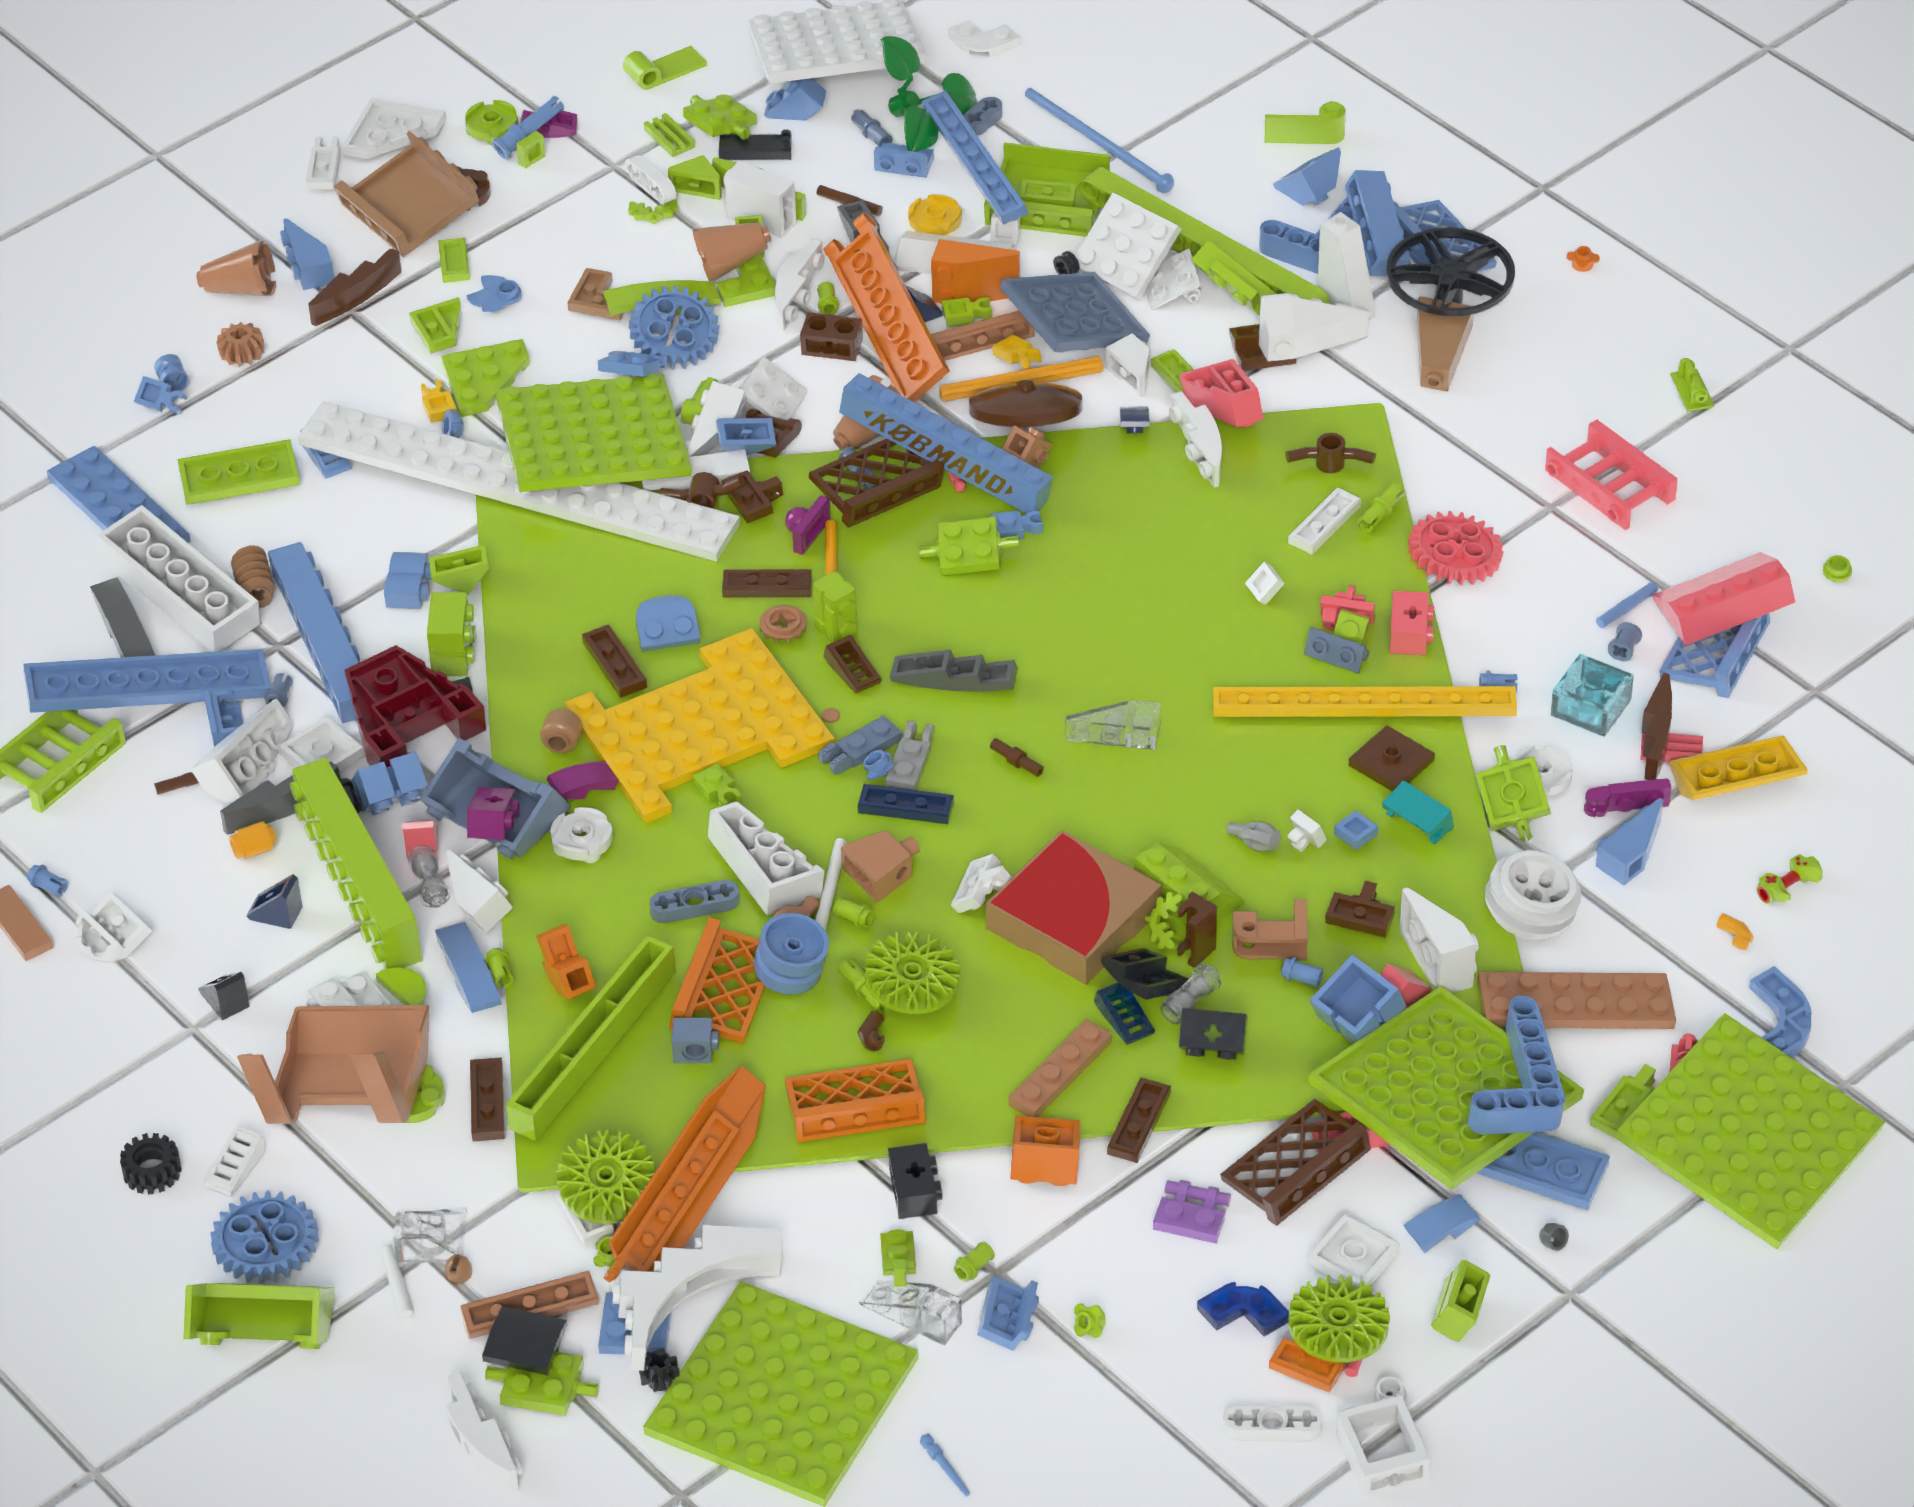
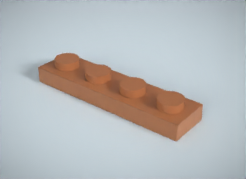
M1086 1019L1009 1096V1106L1026 1116L1038 1117L1112 1042V1033Z

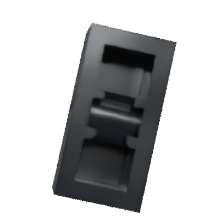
M1182 1008L1179 1048L1185 1049V1055L1205 1057V1051L1218 1052L1217 1058L1237 1060V1054H1245L1248 1016L1241 1013ZM1211 1027H1216L1218 1033L1222 1034V1038L1217 1037L1215 1043H1210L1209 1038L1204 1036L1205 1032L1211 1031Z
M927 1143L888 1148L889 1172L898 1219L937 1214V1201L943 1200L940 1180L934 1181L933 1175H938L935 1155L929 1156Z

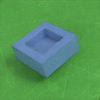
M1355 810L1334 826V835L1355 850H1358L1378 835V826Z

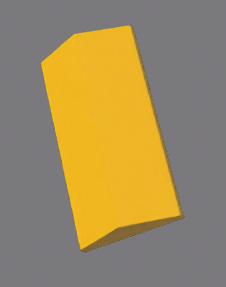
M1784 735L1670 761V768L1681 796L1690 800H1698L1808 774V769Z

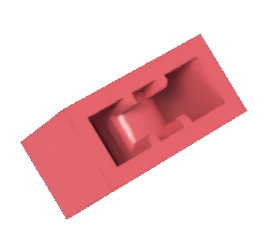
M1393 591L1390 654L1426 655V643H1432L1433 626L1427 625V622L1433 623L1434 605H1428L1429 592Z

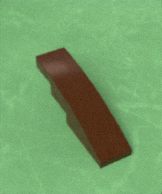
M389 248L375 263L365 260L350 275L340 272L308 303L311 325L318 326L346 313L386 287L402 272L399 251Z
M1663 673L1643 712L1641 733L1645 734L1643 756L1647 757L1645 780H1655L1658 778L1665 761L1672 719V689L1670 675L1667 673Z

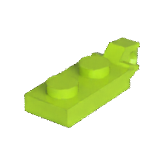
M1645 1064L1635 1077L1624 1075L1590 1118V1126L1615 1138L1617 1129L1655 1089L1652 1085L1656 1080L1654 1079L1656 1069Z
M895 1229L888 1233H880L883 1276L893 1275L894 1287L907 1286L906 1274H916L913 1231L906 1232L901 1229Z

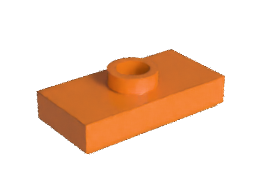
M1283 1337L1269 1360V1369L1330 1393L1344 1371L1345 1363H1334L1318 1359L1301 1349L1295 1341Z

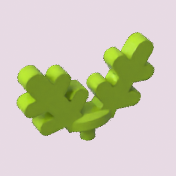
M677 199L661 204V207L655 206V211H652L651 206L645 208L644 202L638 204L635 201H630L628 214L634 215V220L644 219L652 224H656V222L663 220V218L674 217L673 212H678Z
M1168 892L1166 898L1158 897L1156 908L1153 909L1150 916L1147 915L1145 917V921L1150 922V929L1152 930L1150 940L1151 942L1159 943V949L1167 950L1168 948L1176 950L1178 948V943L1174 940L1177 937V932L1172 930L1167 932L1170 929V924L1167 922L1160 923L1161 917L1170 920L1172 914L1169 911L1178 913L1179 905L1183 904L1186 900V897L1182 894Z

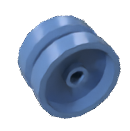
M783 913L770 918L762 928L753 966L756 976L765 986L783 994H802L813 989L820 980L828 952L829 940L826 931L817 921L798 913Z

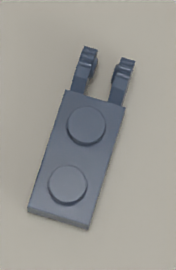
M883 715L835 743L831 742L826 747L824 746L819 751L818 759L823 764L832 761L829 767L835 775L841 774L842 771L844 772L851 767L855 768L862 764L864 759L873 751H885L899 743L902 731Z

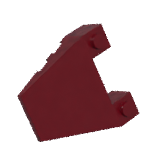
M397 645L344 670L366 761L369 766L385 762L386 768L390 767V759L407 754L406 743L442 725H446L457 739L460 738L464 741L486 731L484 705L468 687L463 684L457 685L453 683L441 671L436 673L426 667L424 661Z

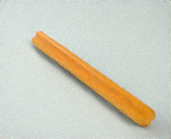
M1100 356L944 384L939 386V396L943 402L971 397L974 393L989 387L1021 380L1053 382L1101 373L1103 371V362Z

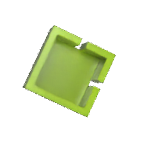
M431 592L427 642L431 670L436 673L441 671L447 676H468L469 664H474V646H471V643H476L477 631L476 625H471V622L474 621L473 604H468L467 592Z

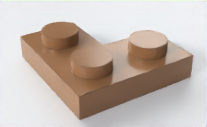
M586 268L567 302L568 311L621 320L624 313L611 316L603 291L608 290L613 281L612 272Z

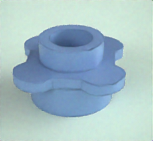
M876 750L864 759L863 765L864 769L868 771L867 778L869 780L881 778L892 769L894 763L890 761L891 754L889 752Z

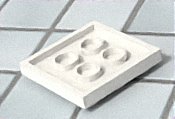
M1112 193L1075 256L1079 261L1080 270L1085 273L1096 272L1105 283L1140 300L1179 235L1181 228L1141 206Z

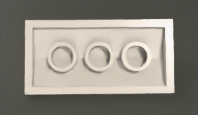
M905 231L899 239L895 265L898 270L931 274V259L939 239L1013 250V244Z

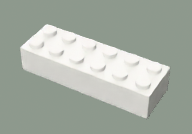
M143 505L97 535L99 558L211 652L222 651L260 624L258 600Z

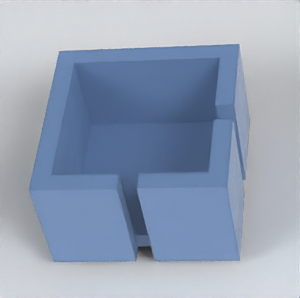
M416 751L390 759L391 766L387 768L385 762H381L357 770L351 780L358 801L362 806L363 814L371 812L372 816L389 811V807L393 806V804L400 802L401 807L419 801L418 798L422 796L428 785Z
M1351 955L1309 1000L1318 1018L1339 1033L1341 1031L1343 1037L1352 1044L1401 1013L1406 1007L1399 989L1354 955Z

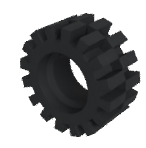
M148 1133L142 1134L143 1139L141 1140L137 1136L132 1138L133 1145L126 1143L124 1145L125 1151L121 1150L120 1164L125 1183H128L131 1190L136 1188L137 1193L143 1194L144 1190L147 1189L148 1195L154 1194V1189L157 1188L159 1193L164 1192V1185L171 1188L174 1185L173 1179L178 1181L180 1178L179 1172L182 1171L176 1143L173 1140L169 1141V1137L163 1135L160 1139L159 1133H153L152 1138H148ZM157 1159L162 1161L160 1164L150 1168L139 1166L147 1160Z

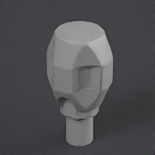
M1257 821L1241 825L1230 822L1227 826L1228 834L1238 836L1239 839L1253 850L1260 852L1274 851L1279 846L1280 832L1269 823Z

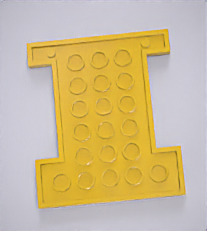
M753 628L699 648L700 658L708 669L608 709L602 707L592 691L565 701V709L574 712L581 719L583 726L582 735L601 762L606 761L619 780L617 785L645 824L672 813V804L663 793L664 791L691 781L693 775L716 763L723 768L768 750L778 765L783 768L818 754L824 746L826 747L831 742L835 743L833 735Z

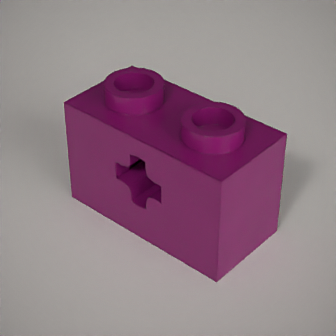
M478 787L467 808V838L505 839L508 831L513 830L514 819L519 818L520 801L515 800V789Z

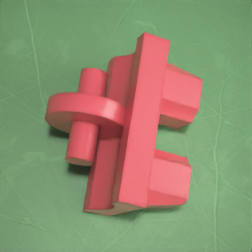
M1349 585L1347 593L1337 591L1335 597L1322 595L1320 606L1323 628L1335 630L1341 609L1370 617L1369 627L1370 624L1375 622V603L1365 602L1366 596L1356 594V585Z

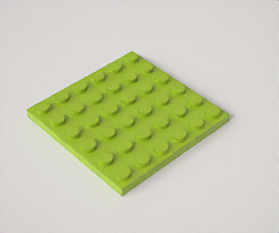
M651 373L645 377L620 376L614 379H591L582 382L565 381L560 384H535L527 387L509 386L504 389H496V401L519 492L691 476V463L664 374L657 375Z
M1439 986L1309 1073L1308 1083L1450 1190L1455 1189L1534 1133L1478 1134L1469 1128L1468 1116L1471 1098L1474 1093L1482 1090L1522 1088L1507 1033L1442 986ZM1557 1070L1565 1095L1564 1112L1583 1099L1584 1089Z
M1724 1013L1617 1129L1615 1138L1766 1243L1778 1249L1878 1135L1886 1121Z
M740 1281L680 1370V1376L674 1379L643 1425L644 1435L825 1507L919 1359V1350Z

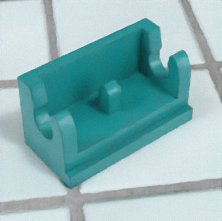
M1404 780L1382 802V807L1387 810V815L1393 817L1397 814L1424 831L1430 837L1429 841L1433 844L1440 841L1448 831L1454 828L1452 812L1449 808Z

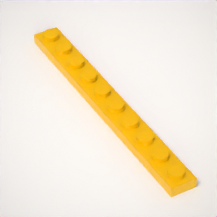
M1515 686L1213 687V717L1517 716Z

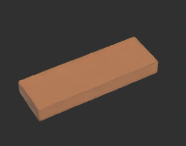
M7 885L1 888L0 928L23 959L27 961L52 949V940L12 887Z

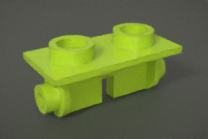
M1689 358L1681 359L1678 371L1671 372L1670 376L1686 411L1713 408L1714 403L1698 369H1695L1694 361Z

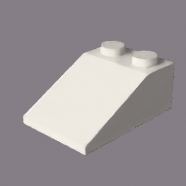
M1408 887L1402 889L1400 933L1433 990L1442 986L1450 993H1455L1472 988L1474 973L1477 972L1475 955L1479 950L1476 936L1473 933H1469L1462 921Z

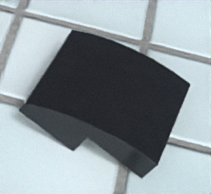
M1146 948L1102 957L1101 963L1109 974L1124 988L1145 1000L1188 990L1189 978L1167 970V957Z
M502 1306L482 1353L483 1362L548 1376L555 1352L559 1351L567 1320Z

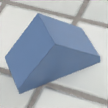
M718 418L716 420L720 447L727 452L745 449L748 456L776 445L772 418Z

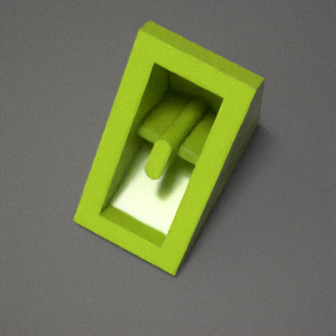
M704 155L668 168V178L672 181L677 193L721 200V176Z
M486 544L429 557L432 581L458 592H467V595L470 594L490 568Z

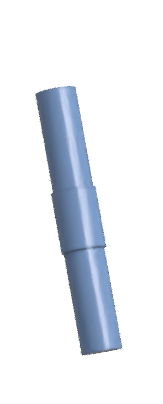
M1650 582L1634 594L1628 596L1596 619L1597 625L1600 628H1604L1622 615H1625L1638 604L1658 591L1657 585L1654 582Z

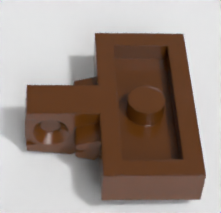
M746 470L722 480V484L738 476H742L745 480V486L727 495L747 524L772 514L773 507L770 502L784 495L782 483L777 476L763 482H756L749 471Z
M1365 881L1359 896H1349L1334 892L1325 915V923L1386 938L1395 915V907L1375 900L1377 896V883Z

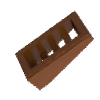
M852 635L826 645L823 657L855 694L881 683L882 679ZM844 655H848V656H849V657L844 658V659L841 658V657L844 656ZM854 661L855 664L847 667L846 664H849ZM858 669H861V670H862V671L859 672V673H856V674H854V675L852 674V672L855 671V670H858ZM864 676H867L869 678L860 683H858L857 679H860Z

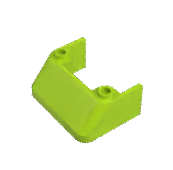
M197 1283L186 1285L183 1339L200 1338V1345H220V1339L228 1338L286 1340L300 1342L299 1348L320 1349V1344L326 1343L334 1306L335 1287L237 1283Z

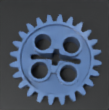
M674 285L672 292H668L667 288L662 286V293L659 294L655 289H652L651 298L643 294L642 303L636 301L635 308L631 310L629 338L634 340V349L641 348V353L667 356V362L670 363L671 369L674 370L676 363H680L681 367L686 369L687 361L696 366L697 357L706 360L707 352H713L714 344H717L720 325L717 324L719 317L718 315H713L714 306L706 307L707 298L698 300L699 292L696 291L692 295H688V288L685 287L681 293L678 292L676 285ZM681 308L682 311L679 316V322L675 327L672 343L670 346H666L677 309ZM680 341H685L687 344H682Z
M269 1190L266 1191L264 1198H259L256 1192H253L252 1200L249 1201L241 1196V1205L237 1206L229 1203L230 1213L220 1211V1221L213 1222L214 1231L210 1232L211 1247L217 1265L222 1264L225 1273L233 1271L234 1279L245 1274L246 1283H249L253 1277H258L259 1283L263 1284L267 1276H270L273 1282H277V1274L280 1273L289 1278V1269L293 1268L294 1270L301 1271L300 1261L310 1262L309 1253L316 1252L315 1243L319 1242L317 1220L314 1219L312 1209L307 1210L304 1201L296 1203L294 1195L284 1200L282 1191L275 1198L271 1197ZM253 1219H256L260 1224V1232H258L257 1223ZM268 1242H271L272 1250L276 1255H273L270 1251Z

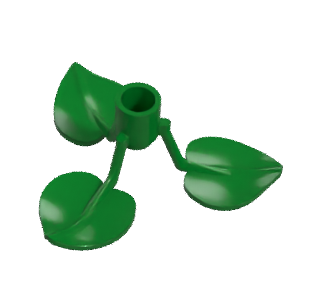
M885 36L880 40L883 45V58L887 71L896 80H906L903 86L897 89L898 95L889 99L888 108L895 117L904 116V134L908 151L917 152L930 148L938 140V129L932 116L926 114V110L919 108L918 105L922 104L923 100L934 95L919 99L915 92L906 90L913 81L912 73L920 69L918 53L906 40L895 36ZM959 73L946 75L942 82L943 90H946L962 115H964L977 103L976 94L969 81Z

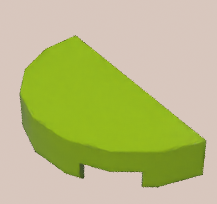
M401 967L386 968L375 973L376 981L403 1005H424V1000L427 996L426 985L420 974L411 969Z

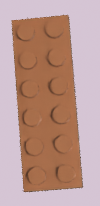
M1478 973L1477 984L1483 1016L1499 1028H1505L1509 1002L1516 996H1528L1537 1002L1545 1028H1675L1676 1016L1667 973Z

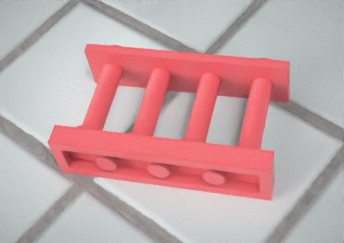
M1598 419L1588 425L1587 442L1563 456L1552 447L1547 449L1545 471L1624 530L1630 528L1631 510L1653 496L1659 498L1667 505L1676 500L1678 478ZM1593 451L1604 458L1584 471L1574 464ZM1613 466L1624 472V474L1604 486L1594 479ZM1633 481L1644 487V489L1626 500H1622L1614 494Z

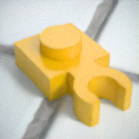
M1011 335L992 345L993 355L1007 363L1020 362L1021 367L1029 369L1031 368V360L1038 363L1042 362L1040 350L1032 348L1030 342L1015 335Z
M438 379L435 380L436 387L432 389L427 388L425 383L421 384L422 405L430 423L443 421L447 410L457 412L449 390L443 392L442 383Z

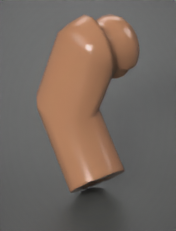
M808 896L800 906H785L776 910L774 917L783 913H798L811 918L819 907V903L814 897Z

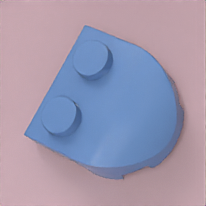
M677 595L659 596L644 601L638 607L636 628L638 630L641 652L700 643L695 609L688 599Z

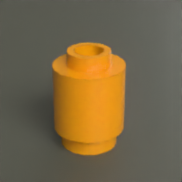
M261 821L236 830L234 835L229 836V842L236 859L243 857L246 860L273 850V843L277 842V837L272 825L266 826L265 822Z

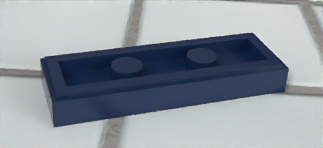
M864 784L858 802V813L948 824L954 805V795Z

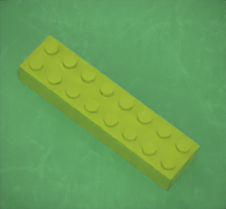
M325 757L292 769L294 782L290 783V789L294 799L297 800V803L293 804L295 815L299 822L304 820V829L309 841L314 840L316 842L315 849L320 861L325 860L327 862L326 869L332 882L337 881V889L342 901H348V909L354 922L359 921L363 940L365 943H371V952L377 964L382 963L385 969L405 968L421 962L422 954L417 919L327 758Z

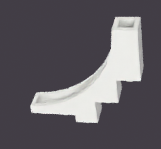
M702 1225L701 1238H695L694 1249L662 1247L661 1261H654V1272L621 1270L620 1284H613L612 1304H619L618 1318H625V1330H631V1336L625 1335L624 1356H631L630 1370L644 1371L647 1349L655 1331L667 1315L686 1299L704 1289L731 1280L753 1276H779L782 1258V1229Z

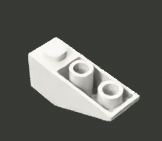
M712 381L709 390H704L700 406H703L701 414L695 415L691 427L694 434L691 440L687 439L685 442L688 457L706 455L719 443L716 420L718 418H740L746 402L745 390Z
M448 849L446 857L455 903L475 925L487 934L513 908L505 898L509 893L497 881L491 884L492 879L480 867L474 870L475 865L464 854L458 857Z

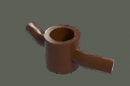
M1337 433L1321 435L1317 440V447H1304L1286 451L1285 453L1288 463L1307 458L1316 459L1317 468L1325 473L1341 471L1344 468L1345 459H1354L1374 464L1376 453L1358 448H1345V439Z
M700 472L692 477L689 489L661 488L660 494L714 509L717 496L727 495L745 486V480L742 476H738L726 483L720 484L718 478L713 474Z

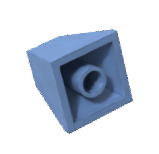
M1337 147L1308 160L1274 182V188L1302 206L1311 202L1314 205H1318L1329 198L1327 193L1336 188L1341 157L1340 148Z

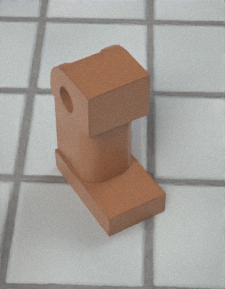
M1294 899V920H1257V911H1233L1232 948L1238 957L1248 960L1292 959L1293 957H1296L1297 960H1307V899ZM1246 943L1253 944V947L1245 948L1243 945Z

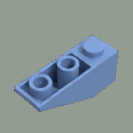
M284 218V230L280 231L283 247L288 246L285 249L289 264L294 263L291 264L294 280H300L303 290L328 285L334 279V272L327 246L289 219Z
M1661 798L1650 806L1643 807L1637 816L1630 821H1625L1616 832L1609 837H1604L1597 845L1596 867L1623 886L1645 870L1661 822L1663 806Z

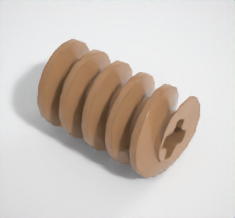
M255 545L242 547L235 552L231 559L235 582L258 600L259 608H264L270 604L275 590L266 552L263 548Z

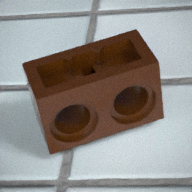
M807 312L800 332L801 355L856 361L863 341L861 318Z

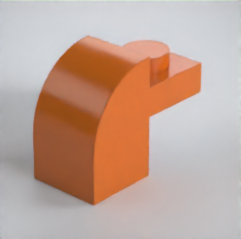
M562 924L536 935L544 958V962H542L543 968L560 996L569 1000L596 988L587 958L578 955L568 925Z

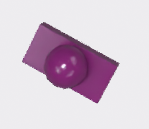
M820 495L809 510L805 507H795L787 512L785 525L793 535V552L801 555L805 554L825 528V522L831 520L830 500L828 497Z

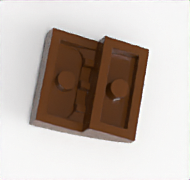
M1260 324L1229 328L1232 347L1237 362L1243 371L1297 364L1296 358L1267 361L1259 347Z

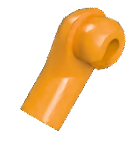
M1724 913L1721 914L1716 927L1735 935L1732 940L1734 947L1743 951L1747 950L1749 943H1752L1754 939L1748 926L1738 919Z

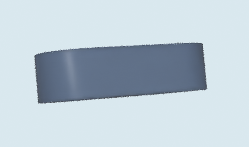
M985 97L963 115L977 136L985 133L1001 119L1003 114L1002 101L996 97Z

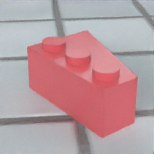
M1234 359L1180 374L1183 394L1194 408L1206 405L1213 417L1235 427H1249L1257 421L1264 420L1258 388Z

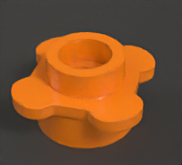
M1580 246L1574 252H1568L1566 256L1569 261H1572V267L1580 272L1591 270L1594 263H1598L1600 260V256L1594 254L1588 246Z

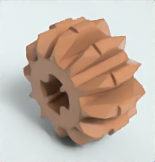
M242 321L237 325L230 323L229 328H221V334L217 336L216 341L221 360L227 361L229 365L237 363L239 367L243 363L251 365L252 360H260V355L264 352L265 348L260 328L254 327L253 323L244 325Z

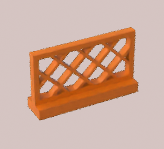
M709 917L673 1006L669 1029L673 1030V1018H694L693 1014L695 1012L707 1009L712 1017L713 1031H719V1037L743 1044L765 988L761 980L747 985L742 977L743 975L755 972L753 966L754 957L751 953L757 950L759 939L720 928L721 920ZM723 940L732 942L739 949L726 953L721 943ZM744 956L749 965L737 969L731 960ZM725 963L730 972L717 976L712 967ZM735 979L741 988L728 992L723 982ZM716 986L721 995L708 999L703 989ZM746 995L751 1004L738 1008L733 999ZM726 1002L732 1011L719 1015L713 1006ZM737 1018L742 1028L740 1031L726 1027L724 1022Z
M912 1058L785 1078V1086L798 1143L926 1123L924 1096L919 1088ZM907 1071V1074L902 1079L891 1076L896 1072ZM864 1077L874 1078L870 1084L860 1081ZM831 1082L843 1083L838 1089L828 1086ZM883 1082L893 1086L888 1092L878 1088ZM805 1086L811 1088L806 1094L794 1090V1088ZM851 1087L861 1091L856 1097L846 1093ZM819 1092L829 1096L824 1102L814 1098Z

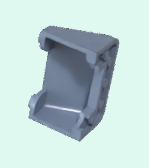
M460 738L457 739L419 799L428 807L426 813L439 821L446 818L467 830V808L478 787L515 789V800L520 801L519 818L514 819L513 830L508 831L504 840L485 839L498 846L497 851L511 860L514 856L521 858L550 831L553 821L564 812L566 815L571 807L554 788L543 782L541 784L536 781L534 783L494 762L486 754L475 752L470 743Z

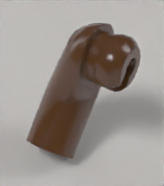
M871 1011L857 1032L864 1048L873 1052L880 1050L885 1042L884 1035L880 1037L879 1031H877L884 1021L883 1015L878 1011Z

